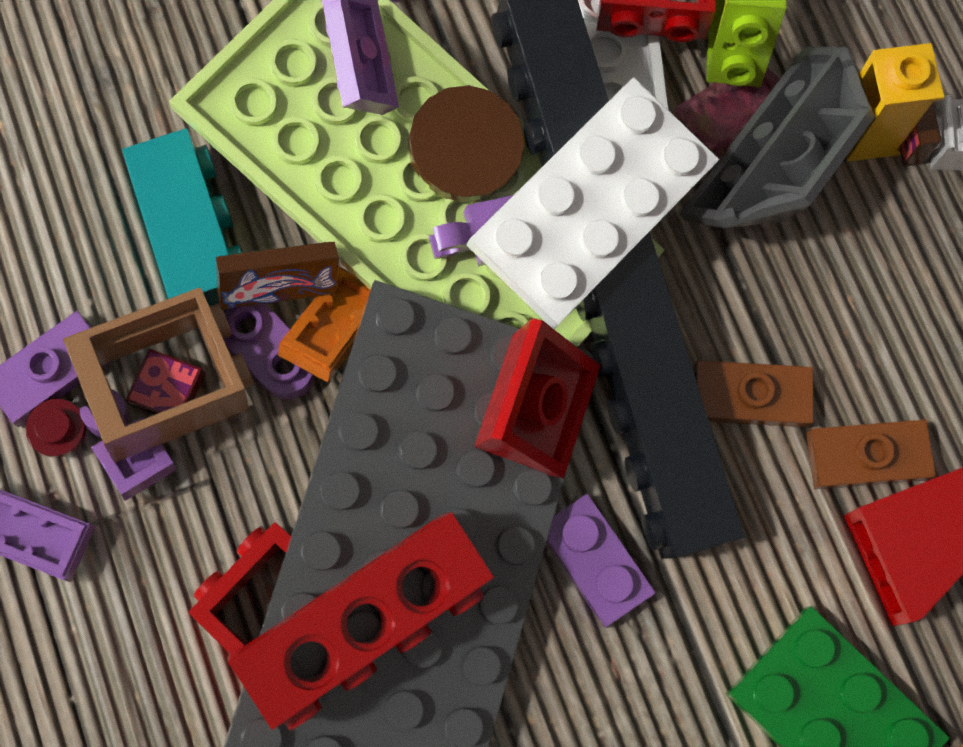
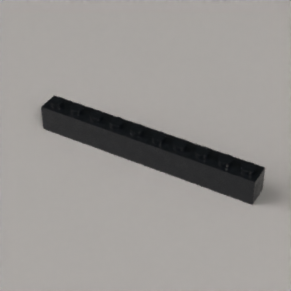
M500 0L497 12L493 13L491 17L493 35L499 48L506 47L512 67H509L507 71L508 83L513 99L516 102H523L528 121L524 122V136L528 150L532 156L539 155L543 167L609 99L578 0ZM649 232L576 306V309L582 321L589 320L595 340L590 345V353H592L594 361L601 366L598 376H606L612 399L607 402L610 422L617 434L623 433L630 456L624 460L625 471L632 489L635 492L641 491L647 514L642 516V526L646 540L652 550L658 549L661 559L682 557L744 538L745 535Z

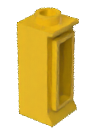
M932 43L872 51L859 75L874 111L875 118L846 156L847 162L901 155L900 145L933 101L944 99Z

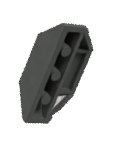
M805 46L680 211L679 214L684 221L721 228L785 222L813 203L875 118L856 64L848 48Z

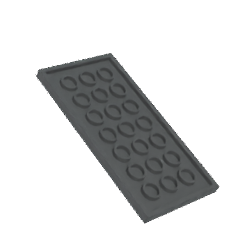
M374 280L260 635L441 514L449 512L453 513L494 578L480 587L485 596L478 603L455 617H452L449 610H446L427 623L432 631L427 638L399 654L395 646L373 660L378 670L372 676L351 690L344 691L341 684L325 693L318 698L323 708L309 720L292 730H289L284 722L271 730L243 686L223 747H489L564 481L562 478L548 475L474 447L512 335L519 328ZM581 350L592 360H594L592 353ZM419 567L410 570L402 583V591L405 598L411 604L419 605L430 597L433 590V582L429 573ZM362 604L354 608L347 620L348 632L356 641L371 639L376 635L380 627V615L370 604ZM305 642L299 645L291 656L292 672L301 678L317 676L326 665V651L317 642Z

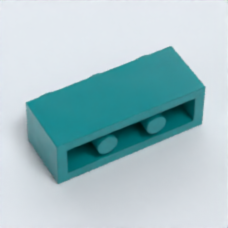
M188 128L123 148L124 159L168 299L201 287L209 307L218 304L216 257L243 252L239 244L232 247L229 245L225 229L233 227L234 224L223 194L213 196L209 179L218 177L207 145L197 147Z

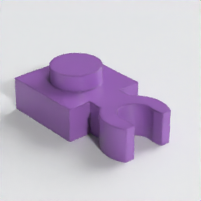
M112 390L124 422L128 426L129 409L122 396L117 391ZM87 406L80 408L81 418L89 431L101 437L92 412ZM142 416L141 418L137 419L136 421L132 422L131 424H133V423H135V422H138V421H140V420H143V419H145V418ZM103 440L91 447L125 501L177 470L162 444L115 463L106 449Z

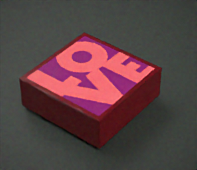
M149 348L125 401L134 407L156 415L194 400L206 373L198 366Z

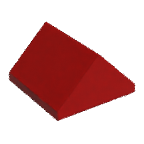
M529 320L512 335L474 447L548 475L564 479L601 366L543 320Z

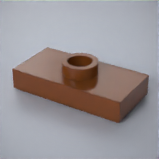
M697 360L695 363L694 375L709 422L807 428L813 424V367Z
M926 419L813 428L806 432L814 490L926 481L936 477Z

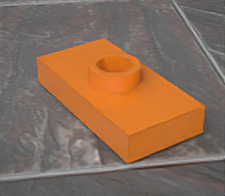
M338 267L337 294L316 296L279 343L278 356L328 383L351 352L370 289L352 273Z

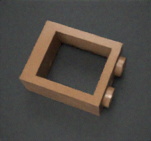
M201 287L62 338L103 443L114 463L249 409L245 389L254 386L251 374L241 353L230 356L223 340L232 336L225 314L221 310L219 303L209 307ZM198 328L224 388L126 426L102 365Z

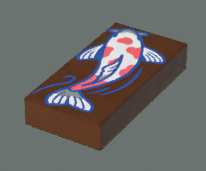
M335 241L216 257L217 294L221 310L337 294L339 255Z

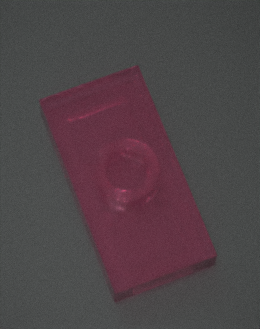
M767 67L761 87L713 83L675 107L673 115L714 153L738 136L780 78Z

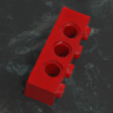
M453 513L441 514L228 656L227 660L271 730L283 722L289 730H292L309 720L323 708L318 698L339 684H341L344 691L351 690L372 676L378 670L373 660L395 646L399 654L427 638L432 633L427 623L446 610H449L452 617H455L478 603L485 596L480 587L494 577ZM419 567L427 571L431 576L433 590L425 602L413 605L405 598L402 591V583L410 570ZM370 604L380 615L379 630L369 640L356 641L350 636L347 629L349 614L359 605ZM305 642L320 643L327 655L324 669L312 678H301L295 675L290 664L294 650Z

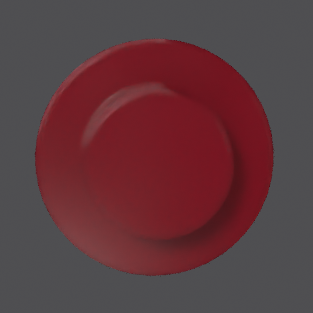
M51 399L39 404L31 412L26 423V436L30 445L42 455L53 458L63 457L74 452L82 444L87 431V426L80 415V409L64 399Z

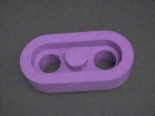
M266 304L225 309L223 311L232 336L223 339L227 349L233 355L242 354L249 372L271 395L280 399H294L309 391L315 382V375L296 365L288 374H278L275 371L276 364L283 359L278 356L279 343L290 329ZM252 318L257 321L256 327L252 332L247 334L238 332V325L242 320Z

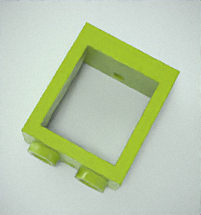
M716 0L715 15L707 35L706 82L733 86H762L786 11V0Z

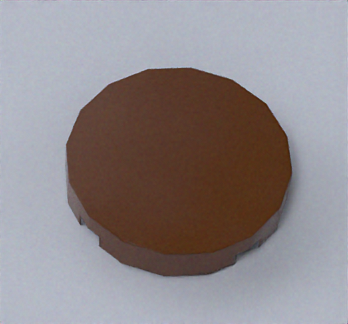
M471 85L449 87L429 97L414 115L408 139L411 165L418 177L420 175L422 180L429 185V189L440 197L462 203L486 200L504 188L517 173L525 146L521 122L511 106L492 91Z

